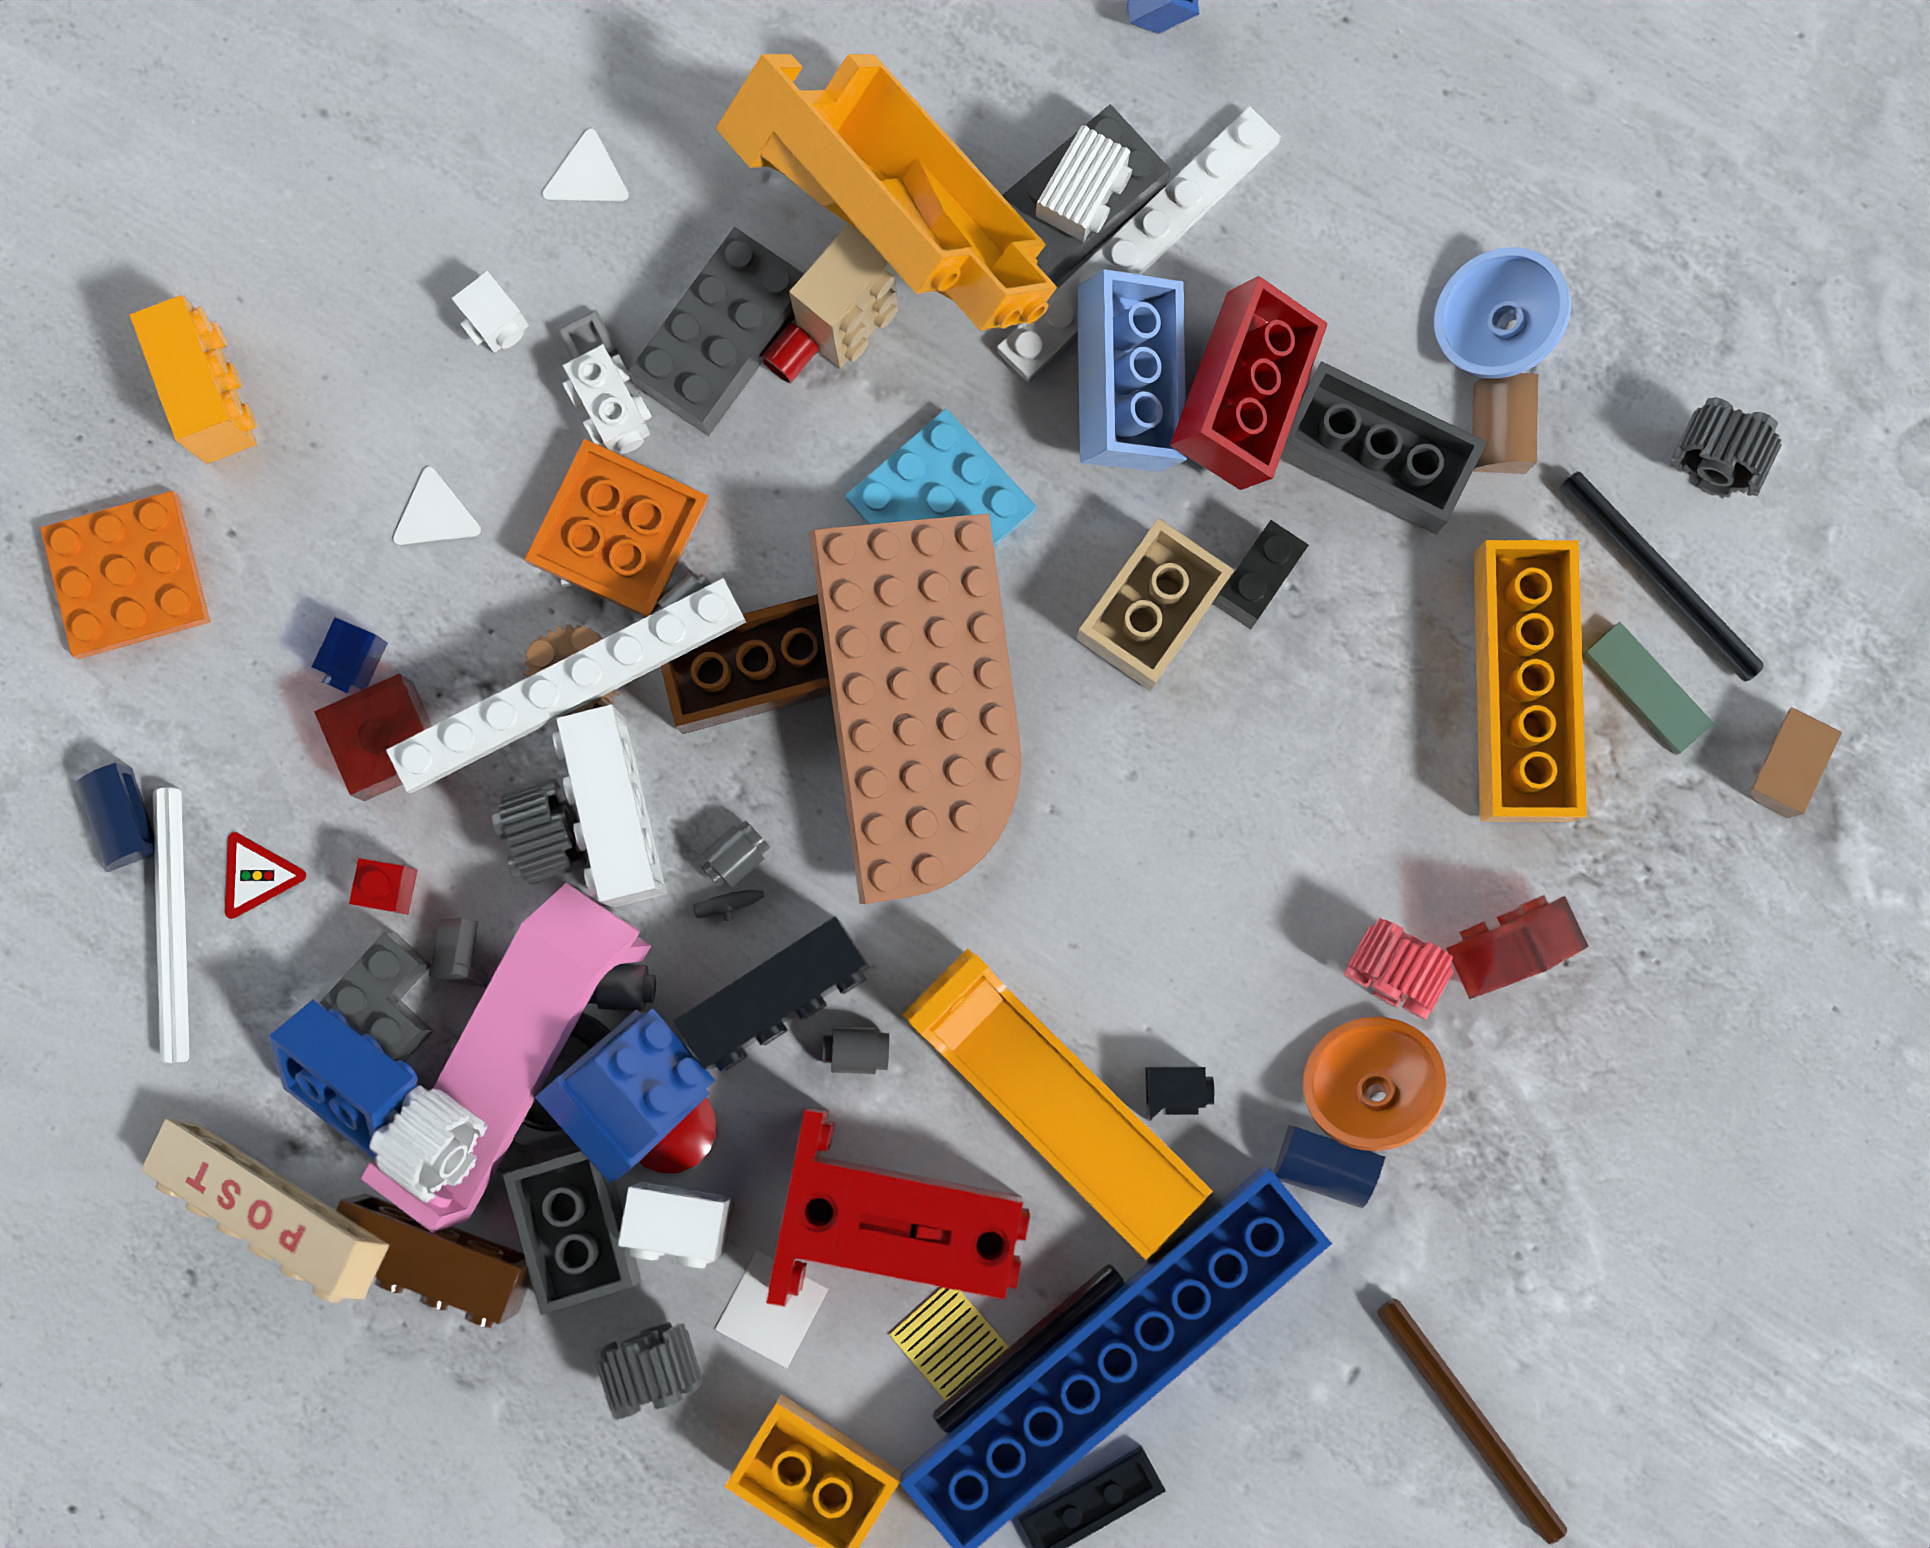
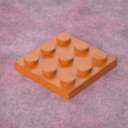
M584 439L524 560L531 566L646 618L656 610L657 602L662 598L709 501V496Z
M173 490L40 527L72 657L77 659L86 658L211 622L180 498Z

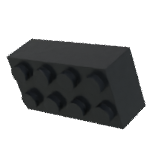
M834 916L675 1019L674 1023L704 1070L717 1067L720 1072L723 1070L727 1071L749 1057L745 1048L758 1041L760 1046L763 1044L765 1046L786 1033L788 1029L784 1025L785 1022L796 1015L799 1016L800 1020H806L826 1007L827 1003L823 998L836 989L844 995L867 980L862 972L869 969L870 966L842 922Z

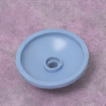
M1519 247L1499 248L1485 252L1464 264L1455 272L1443 288L1434 316L1437 342L1446 357L1457 368L1470 375L1494 379L1522 373L1547 357L1561 340L1568 325L1571 312V296L1568 284L1558 267L1539 252ZM1517 320L1513 328L1504 330L1505 325L1509 321Z

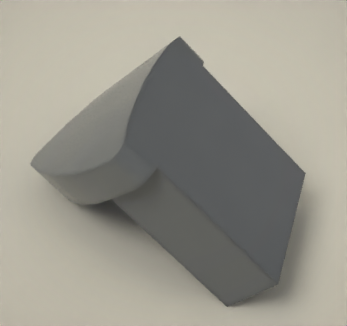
M465 918L439 920L433 959L429 971L430 977L486 987L488 974L470 967L478 921Z

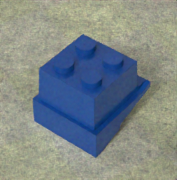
M653 1008L643 1016L636 1009L535 1098L611 1184L634 1167L710 1094L707 1088L715 1079L706 1069H703L698 1059Z

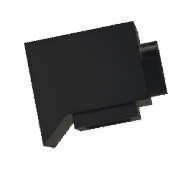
M1145 1067L1146 1120L1151 1121L1162 1109L1164 1115H1199V1108H1206V1105H1214L1213 1076H1206V1067Z

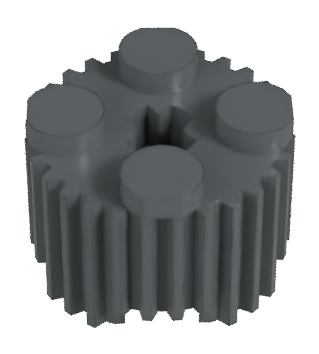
M1718 397L1708 398L1702 408L1698 407L1694 411L1672 456L1671 466L1679 472L1688 470V474L1695 475L1696 479H1698L1696 486L1703 492H1709L1712 496L1718 495L1724 499V497H1730L1732 491L1735 493L1737 491L1741 493L1747 491L1748 496H1758L1782 446L1779 434L1774 433L1778 422L1766 413L1754 412L1752 414H1745L1740 409L1737 411L1733 410V406L1724 399Z
M556 778L501 796L500 803L498 804L499 811L491 814L496 835L500 840H507L510 851L513 856L508 857V865L516 883L528 881L532 885L586 866L585 852L577 853L575 848L574 823L579 822L576 812L573 809V805H570L567 799L560 801V798L557 796V789L560 788V785Z
M667 1322L640 1331L641 1334L621 1342V1348H618L617 1342L614 1341L594 1351L597 1360L595 1362L613 1419L619 1420L641 1411L640 1405L653 1402L654 1409L668 1407L680 1402L683 1399L681 1394L694 1391L703 1386L700 1368L684 1323H679L672 1327V1324Z

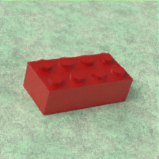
M1260 276L1228 291L1170 446L1239 490L1273 479L1328 323Z

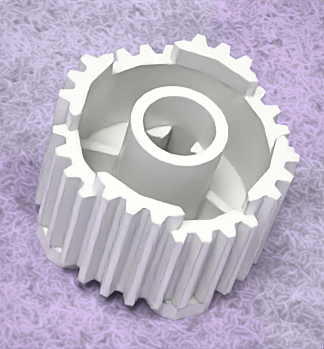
M418 1086L412 1089L404 1098L402 1112L395 1116V1121L389 1125H384L374 1134L370 1149L378 1154L376 1157L378 1163L376 1165L382 1172L422 1202L428 1203L430 1199L435 1198L434 1191L438 1192L442 1185L446 1186L447 1183L452 1187L457 1184L460 1185L463 1177L468 1176L469 1170L474 1168V1162L477 1158L472 1154L474 1151L472 1148L477 1144L476 1139L479 1136L484 1137L485 1130L488 1127L483 1120L443 1091L432 1089L429 1092L422 1086Z

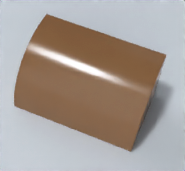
M1519 373L1505 378H1484L1473 384L1472 435L1487 442L1473 472L1526 474L1537 463L1538 374Z
M1793 707L1789 708L1750 790L1751 796L1767 809L1785 818L1804 814L1842 732Z

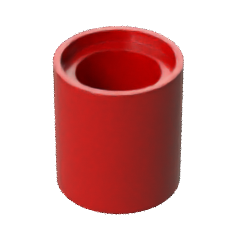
M789 322L760 356V359L776 376L791 384L820 348L805 331Z

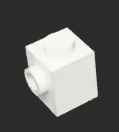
M488 271L451 298L466 318V320L460 323L465 332L477 346L485 341L493 353L500 348L506 349L516 344L522 338L524 330L529 327L521 311Z

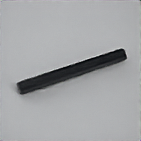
M1111 1264L1105 1265L939 1406L933 1413V1418L938 1426L945 1433L953 1431L1121 1288L1124 1284V1279Z

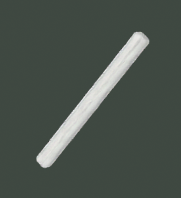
M166 787L153 791L160 1059L163 1063H181L189 1059L182 798L179 789Z

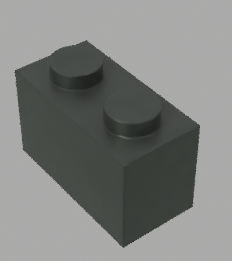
M1270 520L1213 605L1251 630L1309 544L1273 520Z

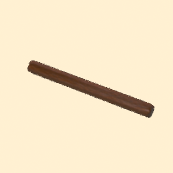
M1395 1298L1384 1303L1377 1310V1315L1541 1538L1550 1545L1558 1542L1568 1532L1566 1525L1403 1304Z

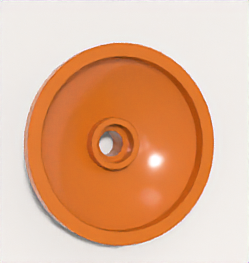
M1386 1017L1360 1018L1333 1029L1319 1041L1311 1052L1303 1075L1305 1101L1316 1124L1335 1141L1351 1148L1366 1151H1382L1397 1148L1421 1136L1440 1114L1447 1091L1444 1063L1432 1041L1420 1030L1408 1023ZM1375 1092L1386 1094L1385 1098L1381 1101L1370 1099L1371 1095Z

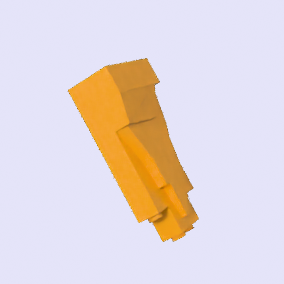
M761 54L716 127V130L750 168L770 167L786 175L819 204L852 225L865 236L916 294L936 291L951 299L980 331L998 327L1007 328L1010 325L1021 323L1031 324L1046 312L1049 306L1047 300L1057 289L1056 285L1037 265L1036 257L1046 244L875 54H847L825 90H799L793 82L803 67L792 54Z

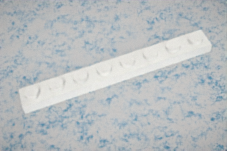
M1249 106L1047 300L1049 304L1048 309L1038 320L1031 324L1021 323L997 346V353L1029 383L1078 336L1077 286L1103 269L1142 275L1279 144L1281 136Z
M724 578L406 739L386 751L406 792L412 794L556 720V718L562 717L746 623Z

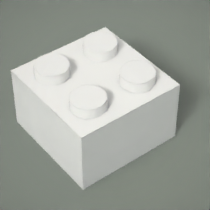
M644 1181L628 1188L618 1246L631 1248L630 1256L658 1260L659 1255L670 1254L678 1256L677 1264L706 1268V1263L716 1261L725 1252L734 1196Z

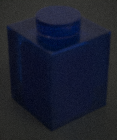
M334 617L311 667L325 675L322 683L346 694H348L351 686L366 692L388 642L374 633Z

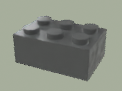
M582 1151L503 1174L540 1315L630 1289L642 1281L636 1258L630 1256L631 1248L618 1246L624 1214L615 1182L610 1184Z

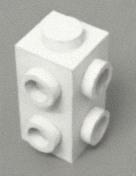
M601 345L563 365L570 379L562 384L575 408L584 404L590 419L583 423L593 442L598 445L604 442L608 450L615 453L620 452L621 454H626L639 448L644 443V438L651 435L644 421L652 416L640 393L632 397L630 396L624 382L630 380L631 377L619 354L610 358L604 345Z

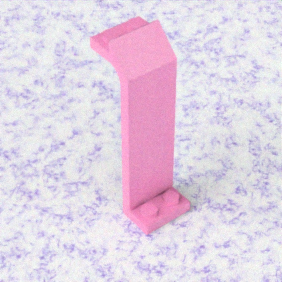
M566 882L520 925L433 1087L435 1090L443 1091L483 1120L485 1125H487L488 1128L485 1130L484 1137L479 1136L476 1139L477 1144L472 1148L474 1150L472 1154L477 1157L474 1162V1168L469 1170L468 1176L463 1177L460 1185L457 1184L452 1187L447 1183L446 1186L442 1185L438 1192L434 1191L435 1198L430 1199L428 1203L422 1202L382 1172L376 1165L378 1163L376 1161L368 1164L361 1179L430 1232H436L468 1222L598 983L616 965L643 962L651 945L638 937L640 931L632 924L605 909L595 899L586 896Z

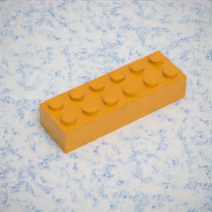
M1485 540L1473 552L1480 822H1574L1587 817L1579 540Z

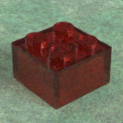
M400 673L314 711L349 795L364 802L403 785L386 750L432 727L413 681Z

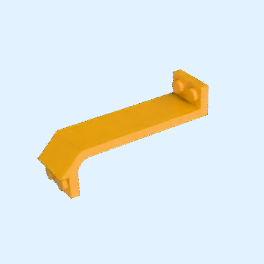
M969 948L902 1013L908 1022L975 1087L1146 1261L1149 1262L1214 1195L1213 1191L997 978L990 967Z

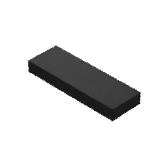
M1141 1445L1019 1515L1018 1520L1033 1548H1068L1166 1492V1489Z

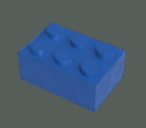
M312 999L269 1035L283 1089L376 1161L378 1154L370 1149L372 1138L381 1127L393 1123L395 1116L402 1112L404 1098L412 1089L417 1087V1075L403 1060L398 1059L395 1062L384 1054L381 1046L373 1037L368 1034L361 1036L351 1029L347 1020L337 1010L333 1008L326 1010Z

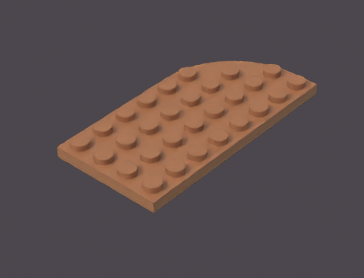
M989 513L814 529L809 532L860 904L877 903L927 894L959 879L975 867L995 845L1013 811L1021 775V748Z

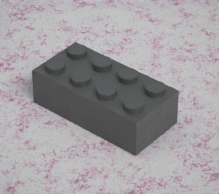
M1111 104L1091 119L1086 126L1090 130H1095L1098 134H1102L1105 138H1110L1114 143L1127 147L1130 150L1127 167L1133 169L1122 193L1119 195L1113 192L1105 204L1110 208V212L1098 233L1091 230L1086 240L1082 242L1036 217L1037 202L1077 132L1002 195L1046 244L1036 257V260L1038 261V267L1054 284L1135 216L1167 185L1170 168Z
M733 227L628 370L635 386L709 437L763 363L760 356L784 327L794 320L795 315L789 291L801 279L804 273L736 227Z
M1321 361L1300 401L1280 459L1436 535L1447 524L1487 442Z

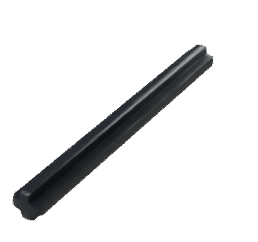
M1581 472L1573 473L1561 484V492L1742 681L1747 682L1762 671L1764 664Z

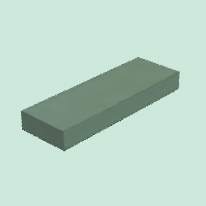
M1621 622L1615 624L1583 653L1589 662L1675 755L1682 753L1714 724Z

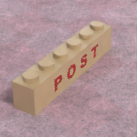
M166 1118L141 1169L142 1172L157 1181L155 1185L157 1190L173 1197L183 1198L187 1201L185 1206L187 1210L202 1217L213 1218L218 1222L217 1230L234 1238H243L249 1242L247 1249L250 1252L265 1259L276 1260L281 1264L280 1272L290 1278L309 1282L314 1286L312 1293L328 1302L340 1303L342 1298L364 1300L389 1247L387 1243L200 1124Z

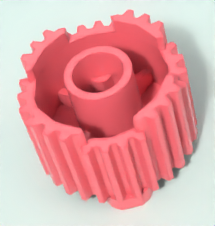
M1379 917L1375 926L1371 925L1368 927L1343 975L1364 988H1368L1369 984H1372V988L1375 989L1372 994L1374 997L1395 1008L1402 1001L1404 1002L1402 1005L1403 1009L1426 1020L1454 972L1452 967H1450L1453 956L1440 949L1439 946L1429 941L1426 944L1418 938L1403 932L1404 928Z

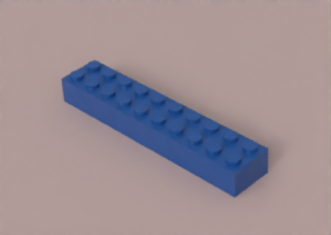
M1261 1166L1013 1380L901 1473L900 1484L951 1548H978L1331 1246L1332 1242L1272 1170Z

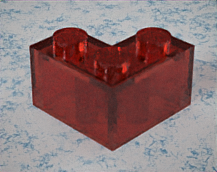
M1545 894L1497 916L1499 924L1488 928L1486 922L1482 921L1459 931L1462 940L1447 947L1446 950L1448 954L1453 956L1452 963L1469 1000L1545 972L1589 947L1566 896L1548 902Z

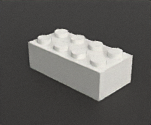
M612 704L556 718L559 731L553 733V742L559 760L565 759L570 776L563 778L564 790L569 804H575L578 809L580 822L574 823V832L579 849L581 851L586 850L588 853L591 868L584 869V874L591 897L597 895L599 902L611 907H618L666 895L667 890L626 718Z

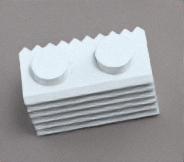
M1082 125L1040 196L1036 207V217L1082 242L1086 240L1091 230L1098 233L1110 212V208L1105 205L1113 192L1120 195L1132 174L1133 169L1127 167L1130 150L1127 147H1122L1119 143H1114L1110 138H1105L1095 130H1090L1086 125Z

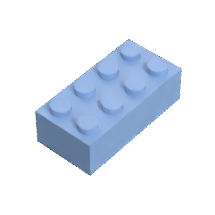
M1103 269L1077 286L1080 463L1160 472L1187 460L1186 455L1170 446L1186 403L1183 282Z

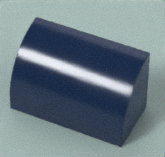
M114 762L81 777L77 781V787L104 870L110 872L154 856V833L133 769Z
M1288 1125L1274 1174L1281 1182L1363 1208L1374 1192L1386 1157L1370 1151L1351 1148L1334 1139Z

